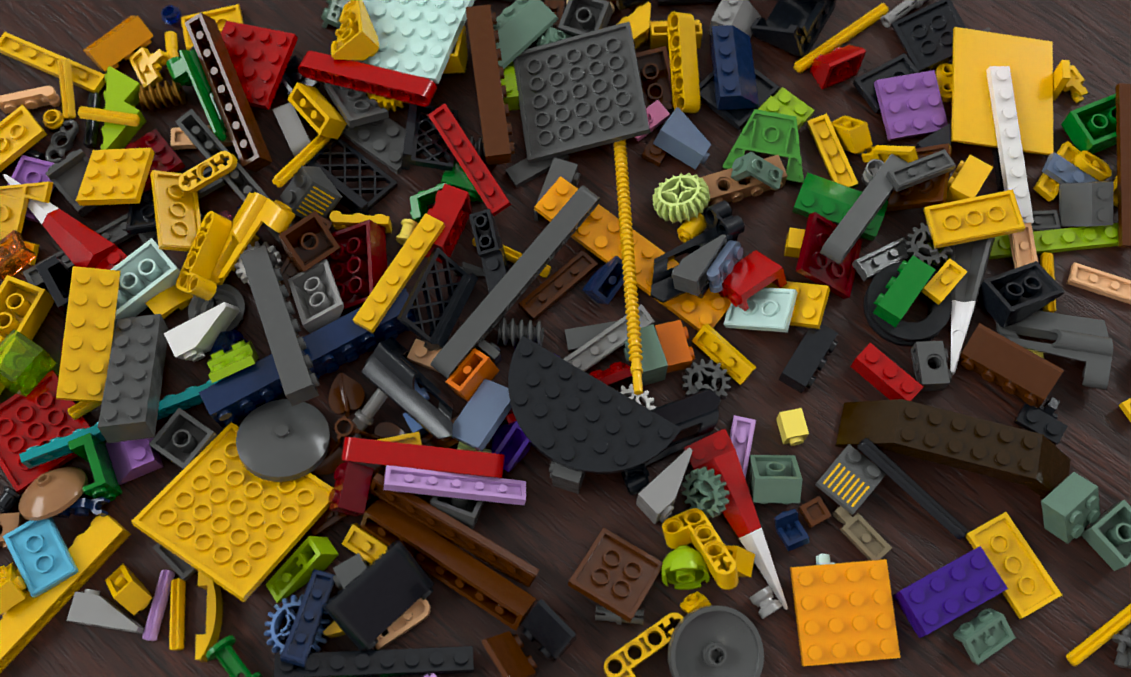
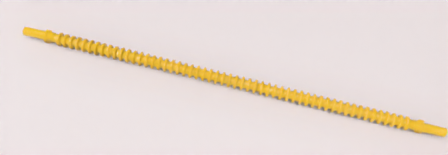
M625 139L614 142L613 146L618 191V216L620 217V242L622 243L621 258L623 259L622 269L624 270L623 280L625 281L623 285L625 287L624 297L626 298L625 308L627 309L625 312L627 315L626 325L628 326L627 337L629 338L627 342L629 343L628 349H630L628 354L630 355L629 361L632 362L630 372L633 376L634 394L641 395L643 394V368L641 364L643 360L641 354L643 351L640 344L642 339L639 332L641 328L639 326L640 316L638 315V293L636 292L638 288L636 287L637 277L635 255L633 254L635 250L633 248L634 239L632 238V213Z

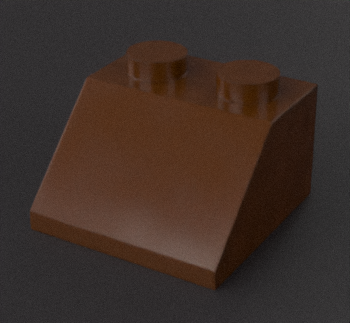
M313 211L278 235L286 254L299 272H305L340 248L316 211Z

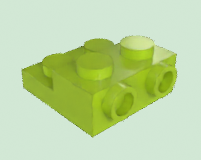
M783 87L773 97L770 96L758 109L796 116L798 130L811 118L815 111Z
M244 340L232 345L233 349L225 353L222 349L210 355L211 359H209L207 364L211 370L208 376L212 383L256 363L259 356L251 341L247 343Z

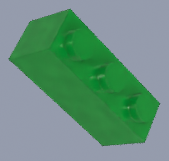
M913 255L908 262L904 260L897 269V272L900 273L898 277L892 276L885 286L889 290L885 295L880 293L874 304L877 307L873 314L896 328L936 269Z

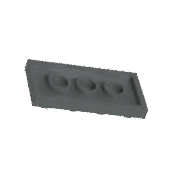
M390 118L363 124L358 127L349 128L348 125L345 126L341 133L342 136L396 174L403 170L401 169L406 129ZM422 140L418 141L422 146H424V142Z

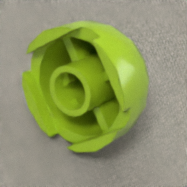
M679 546L668 553L663 560L662 582L666 586L670 583L674 584V589L689 590L701 587V582L706 580V583L709 581L710 573L699 551L689 546Z

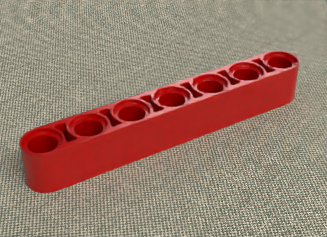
M307 51L298 67L299 73L309 79L424 107L430 104L437 89L436 84L427 78L357 61L334 59L331 55L315 51Z
M344 437L341 460L502 478L505 455Z

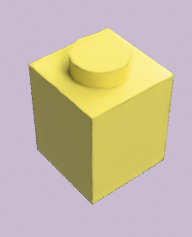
M802 408L779 412L776 421L783 444L790 443L791 446L802 444L809 435Z

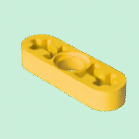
M220 151L181 174L178 180L179 187L189 193H195L233 171L237 166V158L228 151ZM224 158L229 159L226 166L223 164L225 162ZM211 166L212 174L205 178L203 174L204 169ZM189 178L193 180L191 181V186L187 185L189 183Z

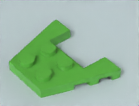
M754 109L722 168H732L735 159L743 156L745 150L774 156L779 155L780 157L788 158L786 167L788 176L786 180L803 183L804 177L796 116Z

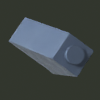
M676 107L661 128L653 144L696 170L700 163L704 165L710 153L707 151L711 143L681 109Z

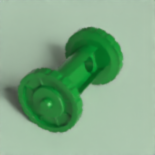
M233 635L223 638L206 653L209 661L217 658L230 677H239L240 673H244L245 677H263L260 672L251 674L234 651L232 646L235 644L236 639Z

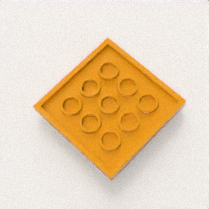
M887 559L790 568L802 666L900 658Z

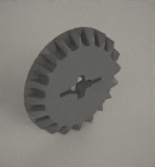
M223 283L222 285H217L216 293L210 300L193 296L188 307V317L191 320L216 307V304L219 305L223 302L239 308L240 312L223 333L224 335L228 332L232 333L235 327H239L240 321L243 320L244 312H246V303L236 288Z

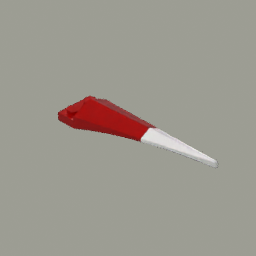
M3 174L10 185L20 184L8 175ZM29 199L28 208L76 267L111 270L128 257L115 244L50 202L45 203Z
M724 428L684 447L685 451L689 447L693 450L690 462L694 470L706 467L707 471L714 469L715 476L718 474L722 475L720 481L721 483H727L724 486V490L729 491V494L725 496L729 503L724 505L726 510L722 513L745 549L755 554L754 563L784 609L787 610L788 606L736 450L726 429Z

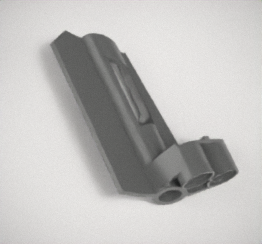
M1036 311L1021 322L1002 328L996 322L998 334L1025 349L1085 362L1082 377H1084L1082 385L1103 390L1107 389L1112 363L1113 341L1108 336L1105 320ZM1017 335L1055 340L1056 342L1048 344L1019 339Z

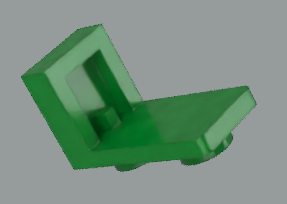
M448 183L437 184L434 188L420 191L410 197V215L414 221L420 222L424 214L428 213V205L435 203L437 192L442 190L444 184Z

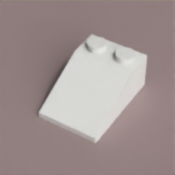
M223 302L165 332L164 335L175 358L193 362L203 359L205 353L211 351L240 312L239 308Z

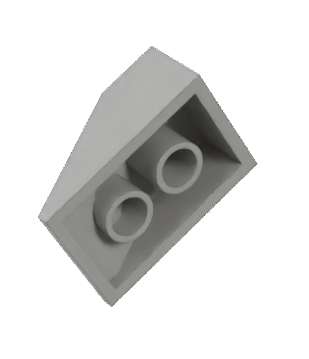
M690 447L638 494L636 505L654 524H657L659 521L663 523L672 515L673 505L693 451Z

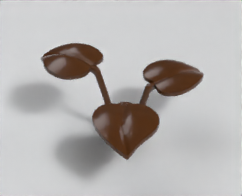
M339 373L334 379L328 398L329 406L333 412L343 414L347 411L346 415L342 416L335 423L338 442L336 444L335 440L330 438V447L325 459L311 474L327 475L334 473L339 464L346 462L341 460L343 449L339 448L343 437H353L355 434H360L373 440H379L405 434L400 427L390 422L379 423L375 427L374 435L357 429V425L348 418L351 415V410H357L363 405L365 391L357 381L343 373Z

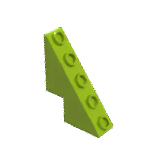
M109 66L107 73H105L107 87L106 91H104L106 104L103 109L137 114L140 117V122L137 127L104 122V126H102L104 139L103 144H101V150L123 149L146 123V119L140 110L135 108L140 102V83Z

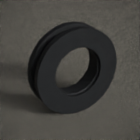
M900 262L889 265L877 273L867 288L863 308L867 322L877 335L892 344L910 347L916 342L930 341L938 335L950 318L952 298L949 293L938 305L924 293L920 292L928 303L927 317L914 323L901 320L896 328L873 314L877 307L874 304L880 293L885 295L889 290L885 287L892 276L897 278L900 274L897 272L902 263ZM934 272L933 275L930 277V279L928 280V282H929V281L933 278V276L936 274L935 272Z

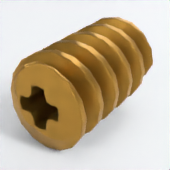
M165 80L164 87H161L160 83L156 82V89L151 84H148V90H145L140 85L139 100L144 112H146L147 108L151 111L154 110L155 106L158 109H162L163 104L166 107H170L171 102L177 106L179 100L182 104L186 103L183 87L173 80L171 86Z

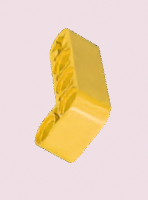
M209 211L205 215L177 278V289L204 300L213 298L217 285L209 279L231 231V220L213 211Z
M692 508L663 522L662 529L668 547L677 549L679 546H686L692 543L702 555L708 570L720 588L730 590L737 586L739 578L736 563L702 510Z
M679 613L668 614L610 655L604 663L605 675L607 677H636L632 669L670 642L675 628L669 630L666 635L663 631L670 625V620L672 622H680L684 617ZM651 633L658 634L661 638L660 644H650L648 635ZM631 647L640 649L641 657L634 660L629 657L628 650ZM612 661H617L621 664L622 670L617 674L611 673L608 669V664Z

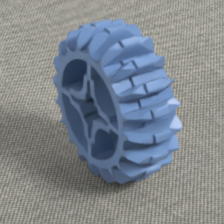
M292 595L290 603L286 598H283V606L275 604L274 608L277 612L275 614L272 612L268 613V616L273 619L271 622H265V626L271 627V629L266 630L264 635L271 637L266 643L269 646L274 645L271 650L273 653L276 654L280 651L279 654H282L285 646L282 640L289 636L296 617L294 610L299 609L304 595H301L299 600L297 596ZM326 611L324 612L323 618L328 615ZM286 616L287 625L280 630L281 623ZM322 618L310 653H312V649L317 652L321 651V648L317 645L319 642L327 643V640L322 635L326 629L324 626L329 625L330 620Z

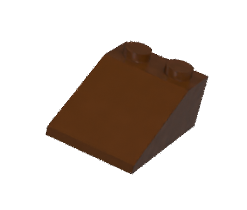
M666 46L636 53L646 108L656 100H659L666 110L673 109L670 61Z
M510 631L481 641L503 677H534L537 675L534 669L538 666L531 655L527 657L521 650L524 644L517 634L513 636Z

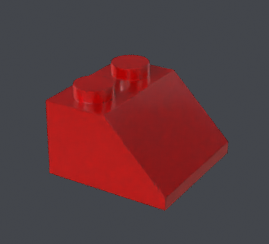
M847 45L842 48L838 47L831 53L816 57L810 72L823 90L857 75L866 50L853 45Z

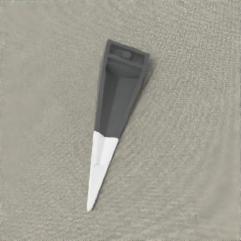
M995 237L957 244L955 248H951L953 250L951 259L968 271L951 291L950 371L953 375L958 365Z

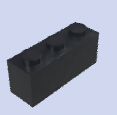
M821 324L820 329L809 328L781 373L779 380L800 393L804 391L805 387L810 389L816 380V377L813 376L816 369L821 371L827 361L824 356L827 352L832 353L838 342L835 341L838 333Z

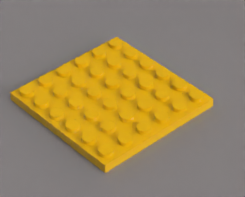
M231 422L132 520V524L235 597L245 602L330 507L329 495L334 488L311 473L299 479L286 482L268 481L253 475L244 467L239 458L236 448V436L239 427Z

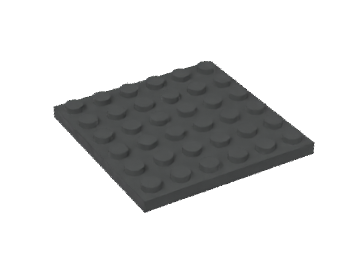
M629 21L526 49L513 60L529 163L651 133L632 28Z

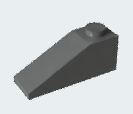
M553 158L537 203L560 176L573 186L578 185L580 179L578 164ZM534 210V221H539L543 216Z
M720 235L684 257L679 265L674 267L672 279L675 289L699 296L709 281L706 274L707 270L727 243L726 235Z

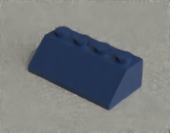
M733 25L712 26L710 49L717 110L759 108L750 36Z

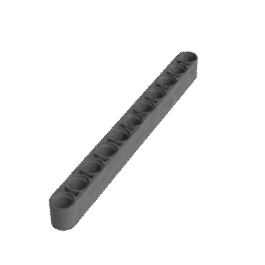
M582 185L431 362V366L448 379L473 348H477L483 339L487 337L597 207L601 198Z

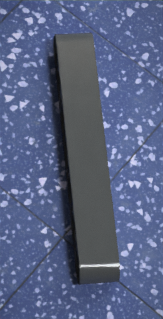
M894 154L888 157L827 239L820 254L839 265L842 263L895 190L886 177L887 171L908 164V162Z

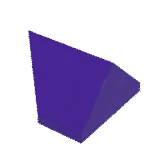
M517 421L499 426L492 436L491 453L505 455L503 469L510 472L528 453L531 443L518 426Z

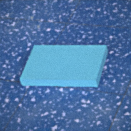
M52 517L37 521L30 520L3 536L31 597H38L79 572Z

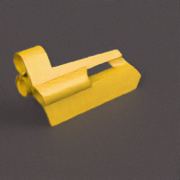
M249 192L232 221L231 231L209 280L215 282L216 285L224 283L239 259L240 254L243 253L263 222L278 233L288 229L295 217L292 208L281 201L275 200L273 202L259 193Z

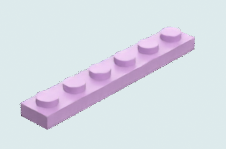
M386 465L383 490L525 505L526 481Z

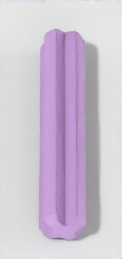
M162 570L142 636L144 640H157L171 591V580L175 576V572L171 570Z

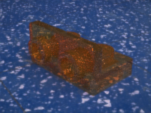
M15 230L11 231L0 241V279L3 281L7 275L13 277L36 257L35 252L26 248L21 233Z

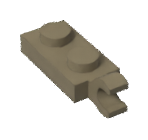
M842 506L832 513L839 522L844 524L840 531L869 561L880 560L892 548L859 513L852 517Z

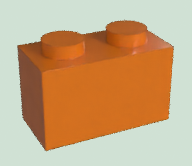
M681 320L655 325L657 336L668 363L667 373L691 368L692 360L695 359L692 346L689 347L687 339H689L687 327L682 326Z
M473 348L446 380V383L458 396L469 402L483 380L488 379L491 381L500 370L488 356Z

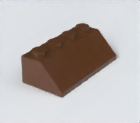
M980 323L963 349L958 361L966 370L978 373L984 380L999 385L1005 392L1015 394L1022 398L1026 404L1036 406L1037 408L1044 402L1064 371L1062 368Z

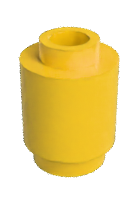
M698 213V218L692 217L690 222L685 220L677 229L678 237L682 242L685 243L703 233L706 229L704 216Z

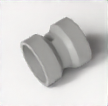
M874 159L868 162L862 174V182L866 186H868L882 167L883 161Z
M770 586L763 588L749 598L753 605L760 607L758 613L762 619L782 607L779 600L772 599L774 597Z

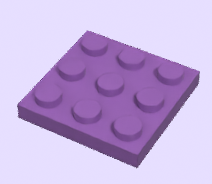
M934 70L879 79L874 82L888 141L933 134L948 125Z

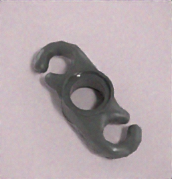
M64 121V126L73 125V128L66 131L64 127H61L60 131L51 137V143L45 153L46 161L60 163L62 159H52V155L59 153L60 157H63L65 152L71 150L79 131L76 121ZM67 138V142L64 145H57L60 139Z

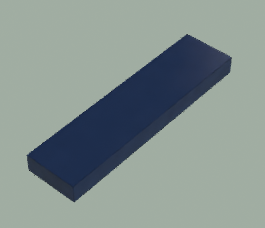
M316 569L313 570L282 651L280 661L305 667L325 612L321 606L330 598L335 585L334 574Z

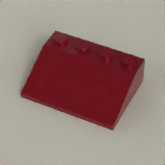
M370 219L331 233L340 248L324 259H327L344 304L341 316L360 308L387 270L385 228Z

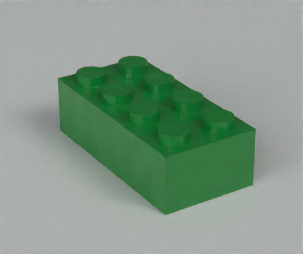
M1116 94L1070 111L1062 122L1063 129L1079 151L1086 150L1094 154L1117 144Z

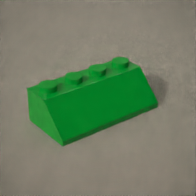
M807 172L792 212L807 218L809 214L816 212L834 224L839 225L862 192ZM888 201L885 202L863 232L862 238L870 241L876 238Z

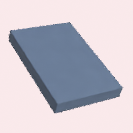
M484 379L453 423L451 438L482 452L512 408L508 388Z

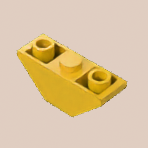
M650 2L637 7L628 17H623L618 23L630 22L635 49L648 40L651 12Z

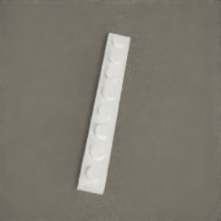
M989 66L986 73L1004 191L1013 189L1023 222H1031L1033 224V213L1010 66Z

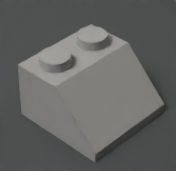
M721 0L711 19L709 35H711L712 26L733 25L751 38L753 34L751 31L752 23L761 15L748 0Z

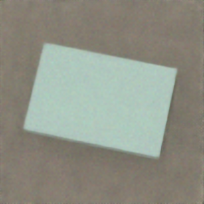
M764 287L747 299L749 309L746 311L740 307H735L731 303L723 325L726 328L788 333L798 292L796 289Z

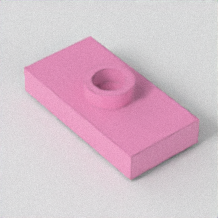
M656 100L646 108L651 132L670 117V113L659 100ZM648 134L637 136L635 139L639 142Z

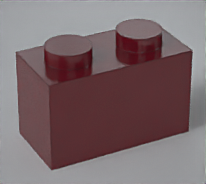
M350 461L339 464L334 473L335 486L329 495V510L351 516L363 515L374 468Z

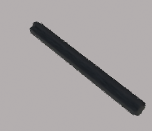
M864 438L857 445L858 449L959 540L966 536L967 528L868 438Z

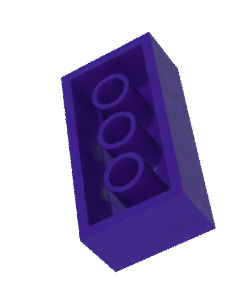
M980 546L900 590L893 597L917 636L921 638L1008 588Z

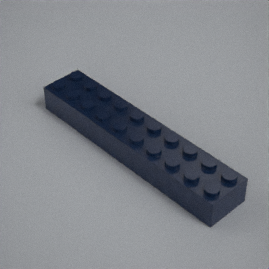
M405 287L374 333L353 322V318L360 309L358 308L303 337L307 349L304 350L305 355L309 354L314 366L310 368L311 373L315 372L319 379L320 376L326 373L335 372L344 363L357 360L359 355L374 351L380 341L383 342L390 337L396 339L402 332L411 331L397 319L409 296ZM410 309L406 316L411 322H416L414 309ZM272 354L199 392L210 416L222 428L227 427L231 422L237 424L238 420L247 416L257 407L279 400V398L285 396Z

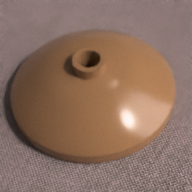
M62 467L40 475L22 494L18 507L19 512L25 519L37 521L50 518L66 510L83 494L82 488L88 484L85 472L76 467Z

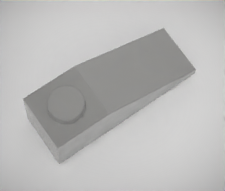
M85 589L84 593L75 591L67 621L143 634L145 628L107 598L99 596L100 591Z

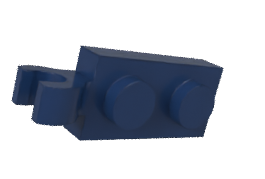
M103 497L96 499L79 498L74 504L55 516L69 518L70 514L86 517L89 516V513H94L104 517L108 515V512L101 510V507L105 503H110V500Z

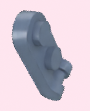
M729 240L707 270L706 274L707 279L710 281L709 288L711 292L718 293L723 289V281L732 272L737 261L742 258L743 247H741L740 242Z

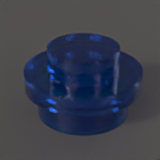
M168 5L161 11L162 20L169 25L177 23L181 17V11L173 5Z

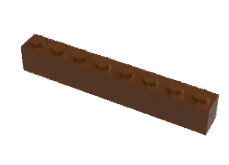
M490 4L466 7L486 166L512 163L511 155L515 154L514 142H509V136L512 135L511 122H506V117L510 116L509 106L504 104L503 98H507L506 85H501V80L504 79L503 67H499L498 61H502L500 48L496 49V43H499L498 30L493 29V25H497L495 12L491 13Z
M199 13L185 22L186 28L243 168L257 172L273 163L217 23L209 16Z
M380 498L365 511L360 525L361 529L387 546L395 540H400L423 570L516 631L530 613L536 601L535 597L419 521Z

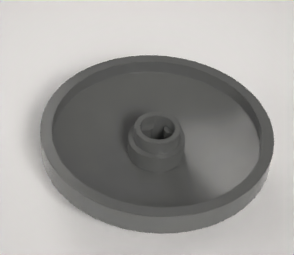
M288 399L271 401L254 409L243 420L236 436V448L244 467L253 475L273 482L292 481L311 473L323 462L330 447L329 426L323 414L306 402L292 406Z
M720 605L703 606L688 613L674 629L668 646L669 669L672 677H760L764 664L763 643L754 624L741 612Z

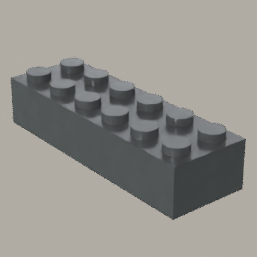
M161 314L116 319L98 422V429L107 443L155 437L168 343L164 333L169 331Z

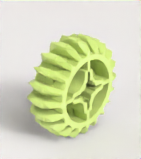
M681 173L679 176L673 175L670 179L665 178V182L659 183V187L654 189L655 193L652 195L653 206L659 217L663 218L665 222L670 220L672 223L676 221L682 223L683 220L690 222V218H698V213H703L704 208L708 207L710 201L708 185L703 178H699L697 174L692 176L690 173L686 175Z

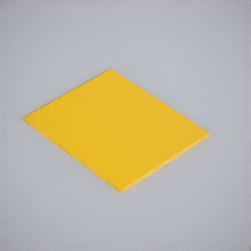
M954 27L951 142L998 148L986 70L989 66H1010L1023 152L1042 155L1052 154L1053 42Z

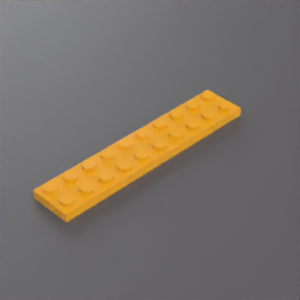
M560 176L534 206V210L551 222L578 188ZM598 204L571 238L605 263L615 256L622 259L619 219ZM633 230L636 286L650 295L654 259L665 254V252ZM674 259L669 260L667 270L679 265V263ZM708 288L703 298L690 293H684L664 303L658 301L698 332L707 323L714 328L731 304L728 298L721 297L719 293L711 292L710 288Z

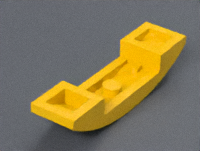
M198 571V586L204 590L207 589L206 634L196 635L195 660L207 662L206 653L217 643L220 635L223 601L220 585Z

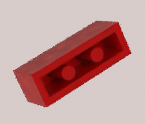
M872 343L867 345L850 366L889 400L904 399L912 401L923 388L920 383Z

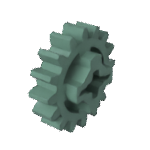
M706 467L690 471V474L685 476L687 481L682 483V486L686 488L682 492L683 495L687 496V499L684 501L685 504L690 503V509L697 508L702 510L707 518H714L720 515L721 512L726 510L724 505L729 503V500L725 498L729 491L724 490V486L727 483H721L720 481L722 475L718 474L715 476L714 469L707 471Z

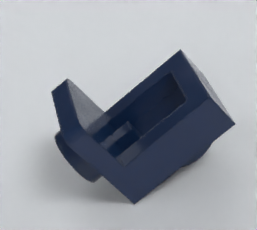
M796 509L784 511L775 516V530L788 551L810 543L808 534L798 520Z

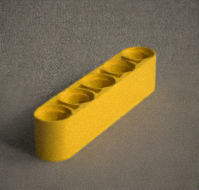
M671 12L667 19L673 108L675 110L678 107L683 113L695 114L699 111L701 105L695 20L692 14Z

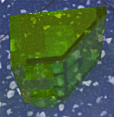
M13 329L0 343V382L9 391L27 397L55 366L56 362L42 347Z

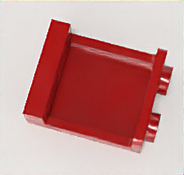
M755 250L734 265L732 272L728 274L722 283L723 289L718 293L721 297L728 298L735 307H740L746 311L749 309L748 298L770 283L782 288L787 284L782 266Z

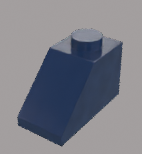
M615 256L592 275L582 290L597 303L609 304L625 282L623 280L622 259Z

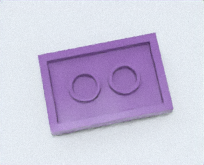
M22 155L11 178L20 184L51 182L45 173L55 163ZM27 207L25 219L38 222L39 220Z

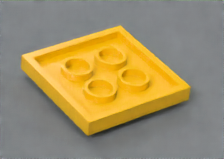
M152 148L93 150L76 202L80 206L139 204L155 152Z

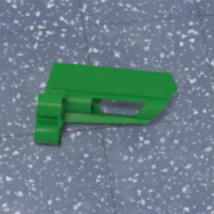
M180 50V56L173 57L166 62L172 80L181 86H194L213 133L219 141L222 140L223 142L227 137V129L214 101V95L196 50Z

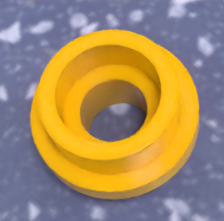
M54 109L46 111L43 115V123L48 129H58L65 121L63 114Z

